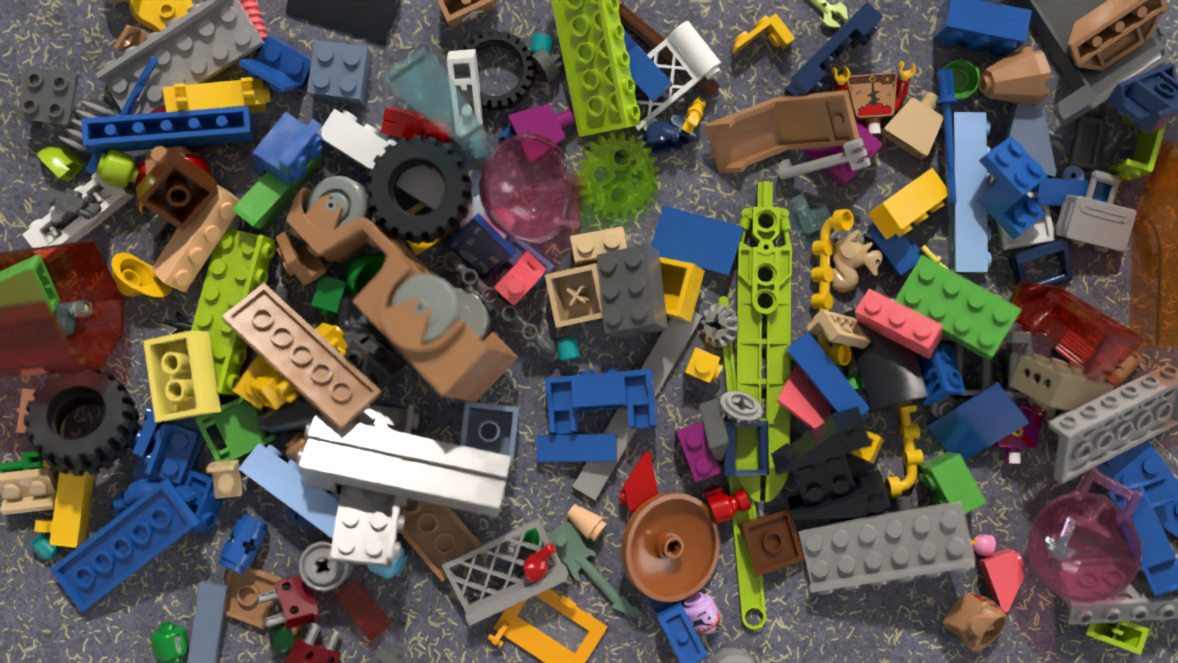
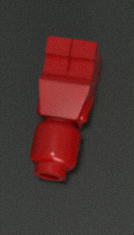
M393 105L386 107L384 110L381 133L399 138L406 137V139H413V136H422L425 139L432 137L444 144L446 142L452 143L455 128L450 127L448 122L430 119L415 110H408Z

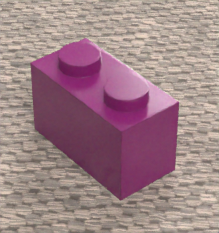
M699 421L675 430L693 481L698 482L721 473L716 458L709 449L702 422Z

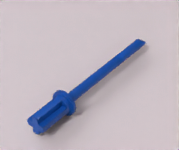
M151 55L119 116L129 115L159 60L158 58ZM102 153L92 155L85 171L90 172L91 175L96 172Z
M941 69L937 72L938 100L936 105L943 106L948 204H955L957 201L951 105L957 104L958 100L955 99L953 69Z

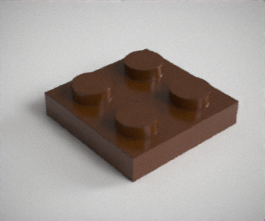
M783 508L738 524L753 576L757 577L805 560L790 508Z

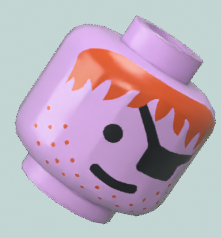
M697 592L684 600L683 608L696 633L709 634L713 632L721 619L720 611L714 599L708 594Z

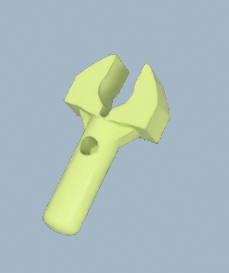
M810 0L823 12L821 23L826 28H840V25L832 19V14H838L845 22L847 21V9L841 2L837 5H830L826 0Z

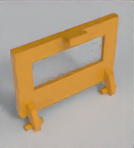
M547 589L505 609L493 627L497 634L495 637L490 634L488 639L494 645L497 644L501 647L504 642L500 641V638L503 635L545 663H585L608 626L577 607L576 603L566 596H560L553 590Z

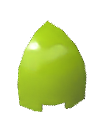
M54 145L44 148L37 153L40 160L58 178L70 182L87 164L77 153L68 147Z

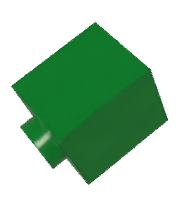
M322 275L318 280L311 306L319 308V314L330 317L334 316V312L339 314L340 299L347 298L349 291L347 282Z

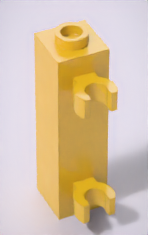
M247 77L235 81L192 85L182 83L163 87L166 112L249 106L252 113L266 112V103H270L269 87H263L262 78L252 79V77Z
M321 323L315 329L343 356L347 354L346 348L348 345L344 340L345 334L338 326ZM272 367L268 368L249 384L263 404L275 410L283 403H290L298 396L297 390Z
M45 461L43 462V467H50ZM86 471L83 476H74L71 472L69 474L59 472L53 520H35L34 531L51 533L49 545L77 548L86 541L95 474L90 475Z

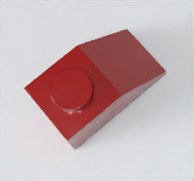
M650 451L643 452L624 481V490H619L622 506L627 505L629 511L636 510L645 501L658 495Z

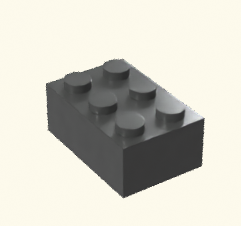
M646 243L598 254L597 263L605 334L616 339H623L667 330L668 324L659 250Z

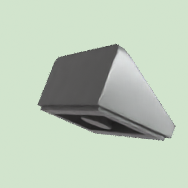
M713 399L699 404V410L709 449L716 460L721 461L728 447L729 439L718 399Z

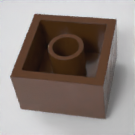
M170 148L136 187L139 203L180 230L185 231L218 193V188L214 177Z

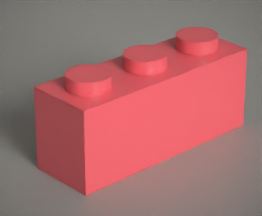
M868 289L855 310L856 319L859 324L927 359H930L943 338V326L871 289Z

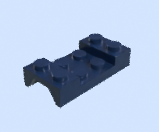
M867 2L791 78L792 82L784 90L790 96L818 93L819 89L824 85L821 82L826 75L824 71L835 59L833 55L839 57L849 47V44L854 49L860 43L865 46L880 29L877 24L883 16Z
M1168 63L1117 83L1106 102L1111 104L1117 113L1127 116L1134 121L1135 125L1142 131L1152 133L1163 128L1170 118L1178 115V81L1176 80L1175 65Z

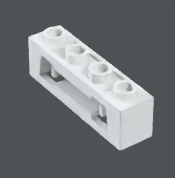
M95 172L91 176V181L74 190L83 193L81 199L89 202L97 199L98 202H103L100 204L101 212L91 219L79 216L61 230L55 227L59 224L64 225L77 214L52 206L49 209L50 213L43 219L33 221L28 226L29 230L22 235L36 253L41 255L42 260L52 262L134 197L133 193L127 186L122 189L101 182L99 179L100 174Z

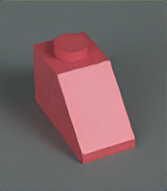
M1006 548L993 553L990 557L984 556L977 559L992 600L1005 613L1009 611L1024 578L1022 571L1024 563L1020 554Z

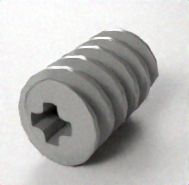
M87 93L92 101L82 100L81 104L86 110L76 109L75 113L80 119L71 118V124L74 128L64 127L63 130L68 137L59 136V138L80 151L90 153L83 146L81 119L115 116V114L110 109V106Z

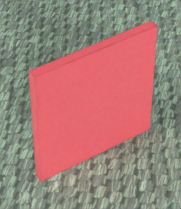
M795 365L776 401L814 430L824 423L823 419L829 416L831 409Z

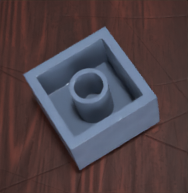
M314 40L307 93L312 99L365 106L372 53L368 47Z
M465 401L460 446L511 456V462H513L519 407Z

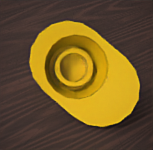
M122 252L112 258L111 266L113 272L109 280L121 294L129 297L145 294L161 298L167 296L172 291V287L164 284L151 270L152 265L140 260L136 256Z

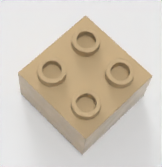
M598 263L545 275L556 328L603 318Z

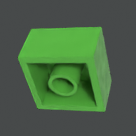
M945 452L919 466L921 474L918 475L919 479L926 489H931L934 495L931 498L933 505L962 501L964 513L966 514L986 503L959 453Z

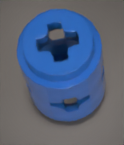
M243 514L242 518L237 520L219 555L221 557L219 564L243 575L246 569L249 570L267 535L266 529L268 525L249 515Z

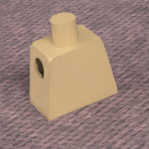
M927 92L921 102L911 98L885 125L881 135L920 160L927 157L943 121V116L934 111L937 107L936 101L938 96Z

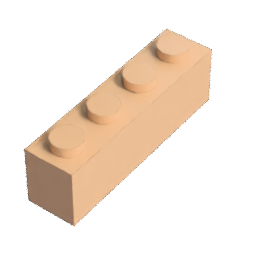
M217 185L218 193L187 229L182 231L177 228L151 268L164 284L186 292L236 216L232 209L240 200L230 191Z

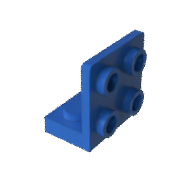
M268 35L257 58L241 59L239 65L246 69L245 73L255 79L262 78L269 82L268 86L271 89L283 93V91L292 92L293 90L304 88L309 78L312 58L275 36Z

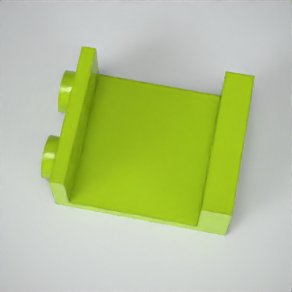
M1123 116L1121 123L1137 127L1134 121L1127 116ZM1166 125L1152 133L1141 130L1133 159H1126L1108 167L1107 173L1119 176L1122 182H1130L1151 173Z

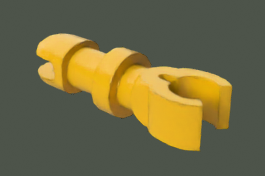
M697 97L688 109L687 118L681 128L689 134L692 133L694 127L701 120L706 106V101L701 102L699 100L700 97Z

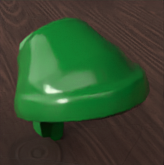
M359 254L349 260L347 285L353 295L358 296L370 283L371 274L372 281L381 271L386 261L384 254Z

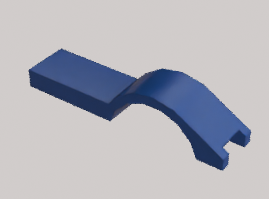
M624 30L626 51L630 57L631 77L654 103L673 83Z
M648 597L681 663H698L708 658L709 656L681 602H662Z

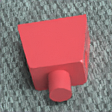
M526 251L493 288L511 305L515 306L540 279L547 268Z

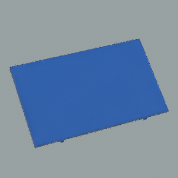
M663 206L651 246L659 250L661 257L692 263L700 268L729 276L744 227L683 211L679 208Z
M997 382L943 416L938 417V419L929 423L927 428L947 452L959 453L965 461L1029 424L1030 421Z

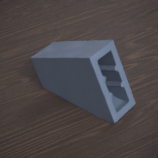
M1014 104L1010 107L1002 142L1012 136L1022 144L1029 156L1042 166L1043 171L1048 175L1046 178L1055 177L1056 167L1044 108L1036 107V105Z

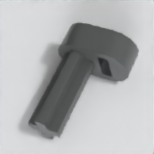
M541 48L531 56L536 71L547 84L560 75L559 70L564 67L561 51L551 57L544 48Z

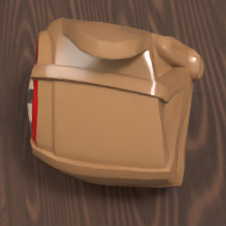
M970 592L956 600L945 616L943 624L950 632L965 642L971 651L986 648L1005 628L1007 616L1003 609L993 600Z

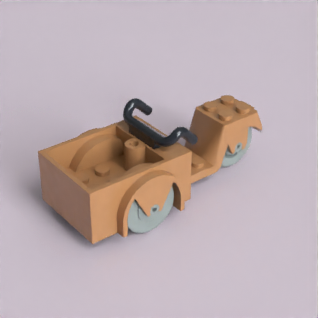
M332 176L319 182L312 190L306 187L302 188L294 198L286 221L291 225L289 230L300 240L304 239L309 244L307 249L315 257L319 258L322 256L328 262L333 260L341 263L370 245L377 250L381 248L386 253L384 256L386 261L381 271L353 300L366 315L367 323H351V299L343 298L340 299L339 310L341 328L350 334H368L374 336L380 342H392L442 396L477 402L519 358L500 339L501 337L497 333L492 332L486 338L490 328V312L485 301L472 291L453 288L433 269L426 267L396 236L387 231L383 226L372 222L373 211L367 203L369 197L365 192V187L348 177Z

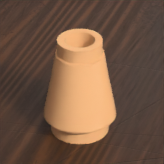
M574 504L566 515L587 540L591 538L593 541H596L607 526V523L603 521V517L579 507L577 504Z

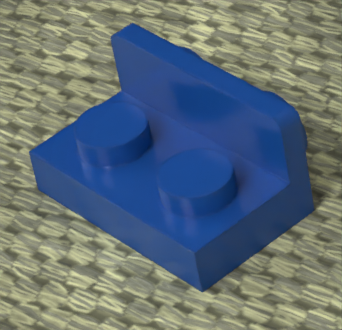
M939 343L930 359L915 352L928 395L923 403L924 405H933L950 394L962 395L965 393L963 379L950 344Z
M171 422L163 423L154 434L153 440L156 443L153 451L149 452L145 459L144 467H147L145 475H155L163 479L168 478L169 481L183 484L201 433Z
M190 469L184 485L193 488L196 492V498L186 502V504L200 521L191 530L210 533L217 521L218 513L225 498H215L212 477Z

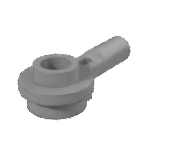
M948 395L931 405V412L938 419V417L943 416L974 396L954 399L953 396Z

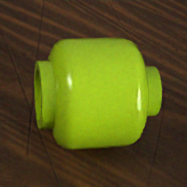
M114 149L109 150L107 154L102 153L96 169V173L100 174L99 179L101 182L122 189L129 182L135 183L139 172L138 167H135V158L132 155Z

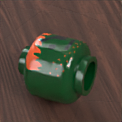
M284 623L270 626L267 629L270 648L272 651L277 652L279 656H289L297 637L305 639L303 625L286 629Z

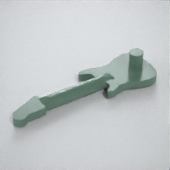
M572 522L562 523L548 535L551 543L557 550L556 553L559 559L568 565L575 580H581L578 571L582 569L610 599L614 609L632 617L638 616L639 608L632 605L624 595L620 596L588 561L587 556H596V552L584 544L579 530Z

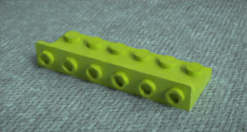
M551 0L578 136L582 137L640 125V109L636 102L635 83L631 77L630 57L626 51L625 32L620 21L618 0Z
M227 228L212 251L191 331H209L217 382L216 392L234 395L232 390L240 379L241 367L247 357L246 349L248 344L223 322L222 316L261 284H266L268 279L267 271L270 260L275 253L274 245L276 240L263 235H255Z

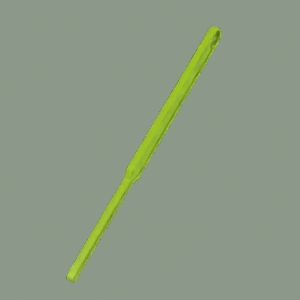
M722 296L718 299V304L729 307V300L726 296ZM720 324V328H721V329H725V328H726V327H724V326H722V325ZM732 342L722 347L727 392L737 391ZM728 476L730 496H733L735 492L744 488L738 476ZM746 493L751 509L745 512L737 511L732 519L741 617L746 627L755 630L765 624L766 608L762 575L757 577L752 575L738 526L739 523L757 518L755 501ZM752 608L759 609L762 613V620L757 625H750L745 619L747 611Z

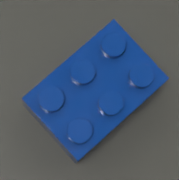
M947 0L939 8L933 40L940 41L941 45L947 47H954L958 44L966 46L968 51L981 52L983 49L992 51L994 56L1007 57L1026 42L1032 10L982 0Z

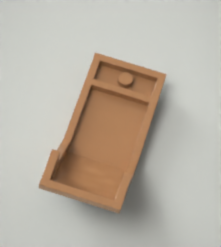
M848 90L772 98L705 125L719 174L743 172L748 165L787 150L844 146L845 142L860 138Z

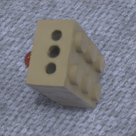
M1034 354L1033 358L1021 355L1009 385L1029 396L1028 402L1037 416H1046L1050 419L1072 411L1113 391L1115 388L1114 385L1105 381L1106 376L1093 371L1088 373L1084 371L1085 366L1072 361L1067 363L1057 358H1052L1050 361V359L1038 354Z

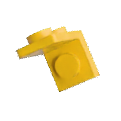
M775 13L770 18L766 15L757 21L754 25L756 28L750 33L744 31L733 40L735 44L731 51L735 55L767 30L769 31L768 37L775 47L780 46L783 51L792 45L795 37Z

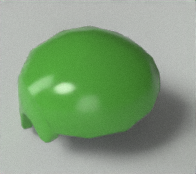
M964 59L953 60L943 67L946 70L953 69L955 99H967L976 93L980 78L978 67Z

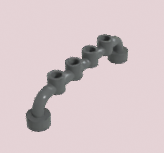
M449 251L443 256L442 265L444 269L450 273L457 272L467 286H472L477 290L487 304H492L502 313L505 321L512 322L522 331L525 339L531 340L540 348V355L544 360L553 362L558 359L557 342L553 340L547 341L538 332L534 324L525 321L514 306L508 305L499 297L495 288L488 287L479 279V275L475 270L468 269L464 265V261L454 251ZM467 274H475V280L467 282ZM487 292H495V298L487 300L485 297ZM508 309L515 311V316L511 319L505 316ZM528 327L535 329V334L532 337L525 335V330Z

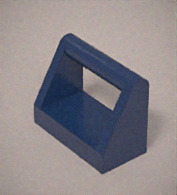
M1066 238L1007 257L1021 297L1073 280L1070 252ZM1056 253L1062 273L1026 284L1023 263Z
M724 421L729 439L724 455L725 476L769 475L768 421L751 422L749 425L744 422L738 424L737 421ZM758 426V469H737L736 427Z

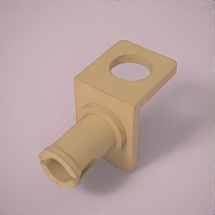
M239 460L211 462L206 467V472H212L215 498L239 497L243 494Z

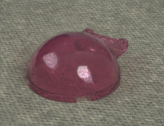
M525 133L508 138L500 143L488 156L481 169L479 196L487 218L498 230L518 241L540 243L553 239V235L560 228L569 231H581L582 224L579 223L582 190L583 186H586L587 178L567 173V165L560 155L564 151L551 139L540 134ZM569 184H571L572 193L569 210V219L566 220L564 218L569 204Z
M1094 467L1085 472L1075 491L1059 495L1042 507L1030 526L1027 551L1034 572L1046 587L1063 598L1082 603H1094V601L1103 600L1108 597L1113 598L1127 588L1137 575L1142 561V540H1139L1135 524L1130 518L1143 492L1136 488L1132 490L1098 472V468ZM1092 482L1127 499L1123 508L1121 509L1105 497L1087 492Z

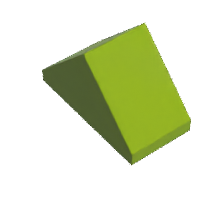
M1131 621L1091 623L1088 625L1085 634L1141 655L1150 629Z

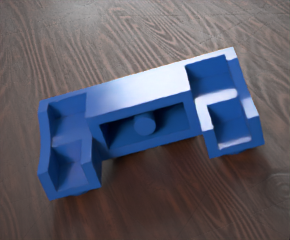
M609 368L605 370V373L595 374V371L585 370L580 371L579 375L545 378L549 433L552 435L579 433L578 412L628 408V426L631 429L658 427L654 372L651 369L621 371L620 368Z

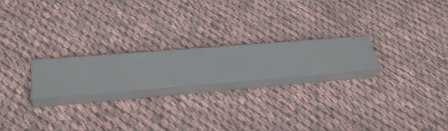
M695 311L691 322L670 318L667 323L668 329L663 330L640 369H651L654 372L655 397L702 318V315ZM628 408L617 409L603 433L617 434V462L637 430L631 429L628 426ZM586 462L572 487L596 500L617 462Z

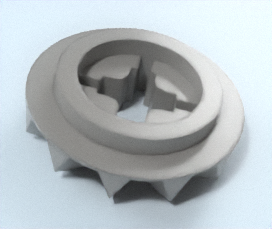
M711 305L708 310L703 311V319L699 322L704 326V329L699 333L703 334L705 342L710 343L713 347L727 346L737 336L739 328L737 316L726 305ZM719 322V324L726 328L717 330V328L713 327L712 323Z
M726 392L722 395L719 402L721 412L727 414L728 419L736 420L738 424L744 422L749 425L751 422H757L762 414L760 403L752 396L743 392Z

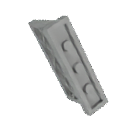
M539 518L442 564L466 612L465 618L469 626L567 581L569 572L565 564H562L556 552L551 556L554 564L548 567V571L542 580L532 583L525 578L519 579L511 576L515 563L524 566V560L517 558L521 546L538 552L543 549L541 547L542 542L545 546L551 543ZM535 527L541 537L538 546L523 541L525 532ZM521 534L520 539L514 538ZM510 541L518 544L514 557L499 552L501 543ZM484 552L494 556L490 568L475 563L478 554ZM473 557L472 562L467 561V559ZM497 557L512 562L508 574L493 570ZM457 564L470 567L466 579L455 576L451 567ZM473 568L488 573L484 586L469 581ZM494 575L506 579L504 588L497 591L487 587L490 576ZM509 581L514 582L513 584L507 586ZM467 586L482 591L479 600L469 603L465 596Z

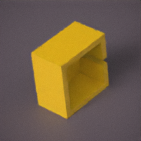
M660 257L666 316L691 322L705 271L692 263Z

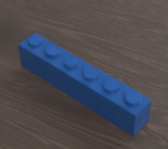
M249 106L81 119L83 146L91 154L107 153L111 149L124 152L150 150L158 146L170 148L255 141L253 114Z

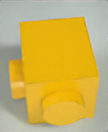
M695 347L683 373L710 383L711 379L716 380L721 371L722 365L718 364L720 357Z

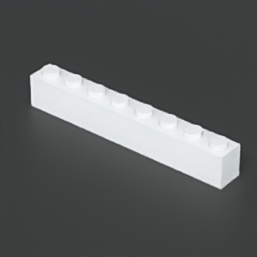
M334 109L322 127V141L366 169H373L375 165L374 158L377 154L382 156L386 152L384 148L387 145L391 144L394 146L398 144L391 138H388L387 141L378 136L380 132L372 126L366 124L363 127L356 123L358 118L350 112L343 110L341 113ZM425 165L408 169L401 175L396 184V188L418 202L426 204V207L431 210H435L440 205L445 195V184L442 176L435 169H429ZM477 194L476 198L473 196L466 219L463 218L459 223L461 225L460 228L479 213L507 240L516 226L515 222L512 221L513 216L501 208L497 212L489 206L491 202L479 194Z

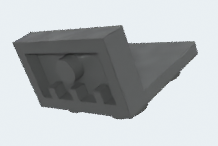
M26 66L17 119L37 126H42V123L70 126L79 75L75 72Z
M360 334L353 339L346 348L347 354L344 356L381 392L389 381L398 375L408 364L384 342H380L374 336L368 334Z

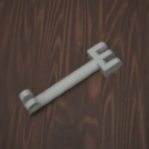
M862 138L845 142L843 146L845 152L794 166H791L790 159L783 160L779 164L778 173L780 179L783 180L849 162L853 171L869 166L871 161L869 157L862 158L868 153L866 148H860L864 143Z

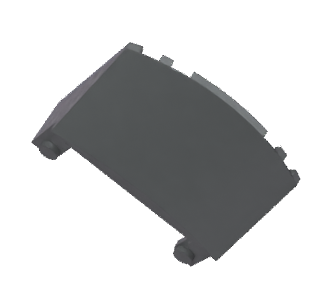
M982 0V1H987V2H992V3L1000 4L1001 2H1003V1H1005V0ZM1015 0L1020 8L1032 10L1031 26L1074 90L1072 94L1058 102L1053 109L1055 116L1062 126L1067 125L1106 101L1117 83L1148 72L1170 58L1169 50L1167 48L1163 49L1161 37L1165 35L1163 26H1156L1144 44L1103 71L1079 68L1075 66L1068 46L1074 23L1108 0Z

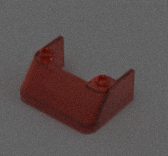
M1019 281L1008 301L1021 309L1014 322L1021 325L1020 329L1023 332H1031V336H1035L1036 333L1044 334L1083 359L1082 365L1084 369L1081 373L1085 376H1092L1097 379L1108 377L1139 348L1143 341V338L1134 331L1058 286Z

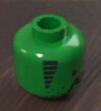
M173 621L158 625V630L154 631L150 636L153 656L156 660L162 661V663H177L183 660L184 655L189 651L186 629L183 626L175 625Z

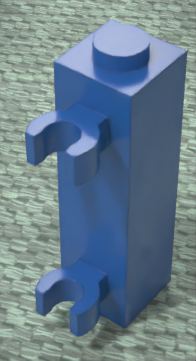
M809 332L804 333L784 349L834 413L858 406L863 421L867 418L865 413L870 408Z

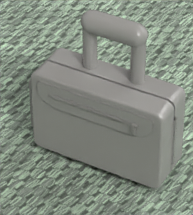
M1098 170L1093 171L1086 196L1069 194L1066 196L1065 201H1063L1056 224V235L1070 239L1072 245L1083 246L1086 243L1094 245L1096 251L1107 252L1110 249L1124 252L1133 228L1136 211L1114 205L1121 178L1110 173ZM1097 182L1112 185L1107 203L1092 199Z

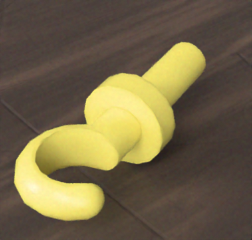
M925 245L920 249L929 259L947 268L941 263L940 260L942 258L940 256L936 257Z

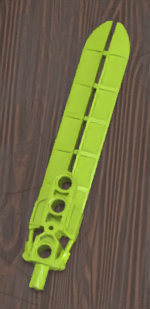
M763 181L757 182V207L744 208L741 211L739 226L744 227L737 249V319L739 324L737 333V391L752 396L761 405V384H766L765 419H761L760 416L758 421H768L769 475H765V502H769L782 490L789 473L776 475L771 453L786 443L790 445V412L776 400L790 376L791 358L784 349L791 344L792 244L789 237V230L791 229L789 211L785 208L773 207V182ZM763 215L769 217L771 227L767 229L762 228L758 223V218ZM749 227L750 237L757 243V246L752 248L744 244L745 234ZM780 231H783L785 245L774 247L772 241L780 234ZM760 268H766L771 273L769 282H763L758 278V270ZM764 294L770 298L771 304L769 308L764 309L758 305L759 295ZM762 315H766V339H762ZM762 344H766V379H761ZM758 426L736 427L737 469H758ZM761 475L738 476L746 493L754 501L760 502Z

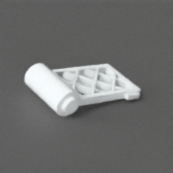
M689 21L679 25L662 43L647 54L650 59L654 58V63L658 68L672 69L670 81L673 85L669 88V97L664 103H653L651 99L649 102L636 100L637 104L649 105L648 116L640 122V125L635 126L638 131L642 128L646 131L649 124L658 121L656 117L701 79L706 77L707 80H710L720 72L718 66L721 64V61ZM666 47L673 53L672 66L657 64L658 54ZM676 60H678L683 67L676 66ZM675 69L686 70L693 79L684 86L674 85ZM673 88L679 89L675 94H673ZM653 105L659 106L652 112Z

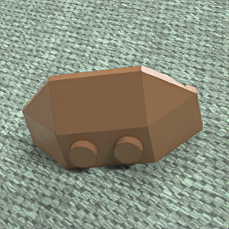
M1108 0L1074 23L1068 42L1075 66L1103 71L1144 44L1156 28L1161 15H1164L1168 10L1166 0Z

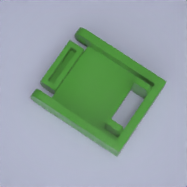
M242 397L220 406L221 412L201 415L195 418L215 462L236 460L252 452L258 443L265 446L278 439L276 434L265 438V433L258 424L257 413L261 412L263 407L257 409L252 404L249 405L248 401ZM214 425L217 426L227 448L217 452L206 430Z

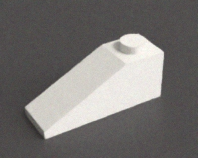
M476 49L449 51L447 66L456 137L483 136Z

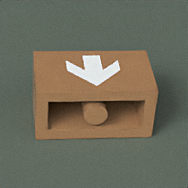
M437 0L450 30L498 9L496 0Z

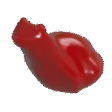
M548 543L543 549L532 554L524 561L523 572L527 581L532 583L538 582L546 575L548 559L557 552L552 543Z

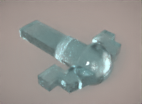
M1069 516L1065 520L1056 544L1054 545L1055 539L1049 536L1045 540L1048 542L1046 548L1056 559H1070L1077 552L1070 547L1066 551L1077 520Z

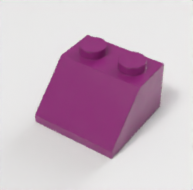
M856 122L859 137L862 138L864 143L860 148H866L868 153L862 158L869 157L870 159L883 144L864 126ZM843 146L808 148L803 151L812 161L845 152ZM849 162L821 170L836 184L843 187L859 169L852 171Z

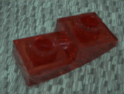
M356 578L334 596L371 640L392 623L391 619Z

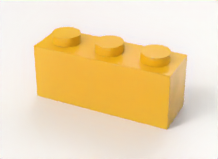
M931 168L867 214L886 240L894 234L901 237L912 229L910 223L913 222L916 226L929 217L926 213L928 210L932 214L945 205L942 200L948 196V189L934 169Z

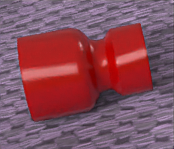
M719 484L703 490L717 525L733 519L737 511L745 512L751 509L744 489L735 492L733 496H728Z

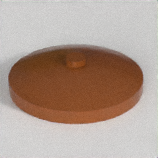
M666 492L651 497L636 509L623 533L621 559L626 576L639 592L658 601L675 602L692 596L707 583L716 568L721 544L719 527L710 509L693 496L679 492Z

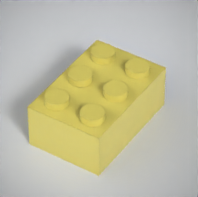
M187 331L143 341L155 422L175 421L221 412L219 395L216 392L217 382L209 331Z

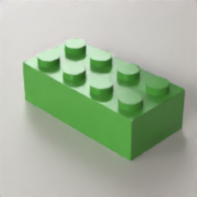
M923 255L894 300L943 326V336L989 362L1021 311L1020 308Z

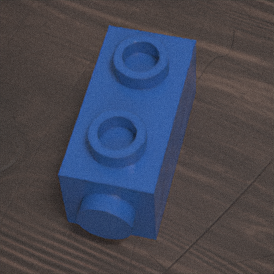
M874 222L867 226L870 231L864 236L869 243H873L872 247L874 250L882 252V260L895 278L901 276L917 264L921 252L913 241L909 242L904 235L898 237L896 234L886 240Z

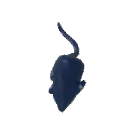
M673 115L670 118V122L659 120L649 124L645 134L631 152L619 153L606 147H599L598 150L607 151L615 156L624 158L634 156L646 142L651 153H665L671 147L674 150L680 151L683 149L682 144L697 141L698 136L694 130L689 134L681 129L685 121L681 116Z

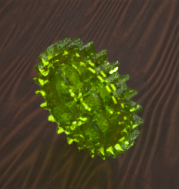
M608 133V141L603 136H598L599 145L589 142L591 151H581L586 157L585 160L576 161L582 166L581 170L574 171L575 174L581 175V179L574 182L576 185L583 187L578 192V195L587 196L583 201L585 205L593 203L591 207L592 212H597L601 208L600 216L606 217L610 213V218L616 220L619 212L622 219H627V211L631 215L636 216V207L645 210L646 207L643 201L652 202L653 199L649 193L658 192L652 186L654 182L660 181L659 178L654 177V173L658 172L660 168L652 166L657 157H648L652 149L649 147L642 149L644 145L643 140H639L634 144V135H629L625 140V133H619L616 140L614 133ZM618 150H621L624 153V160L618 165L614 160V156ZM635 160V164L632 167L626 169V167L629 166L631 161ZM601 167L604 170V178L597 182L594 178V172L597 168ZM637 170L640 174V181L634 185L631 182V174ZM615 171L622 172L619 175L620 181L613 180L616 177ZM608 184L603 192L599 191L603 185ZM618 188L621 194L620 198L613 202L610 196L611 191Z

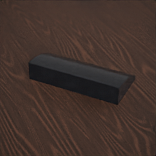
M288 0L285 13L386 45L400 0Z
M856 309L847 311L843 315L856 319ZM859 324L871 342L864 349L852 346L870 413L923 404L928 395L915 352Z

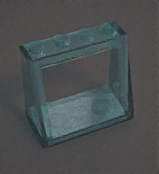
M427 45L380 76L399 107L419 112L449 135L453 141L452 143L446 142L445 144L467 161L472 162L475 160L479 162L490 154L488 150L492 147L483 125Z

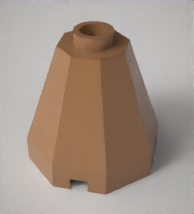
M1032 46L1024 47L988 67L979 78L980 91L991 99L1025 105L1040 104L1050 92V87H1045L1046 80H1051V70L1044 52L1040 50L1034 51L1035 48Z

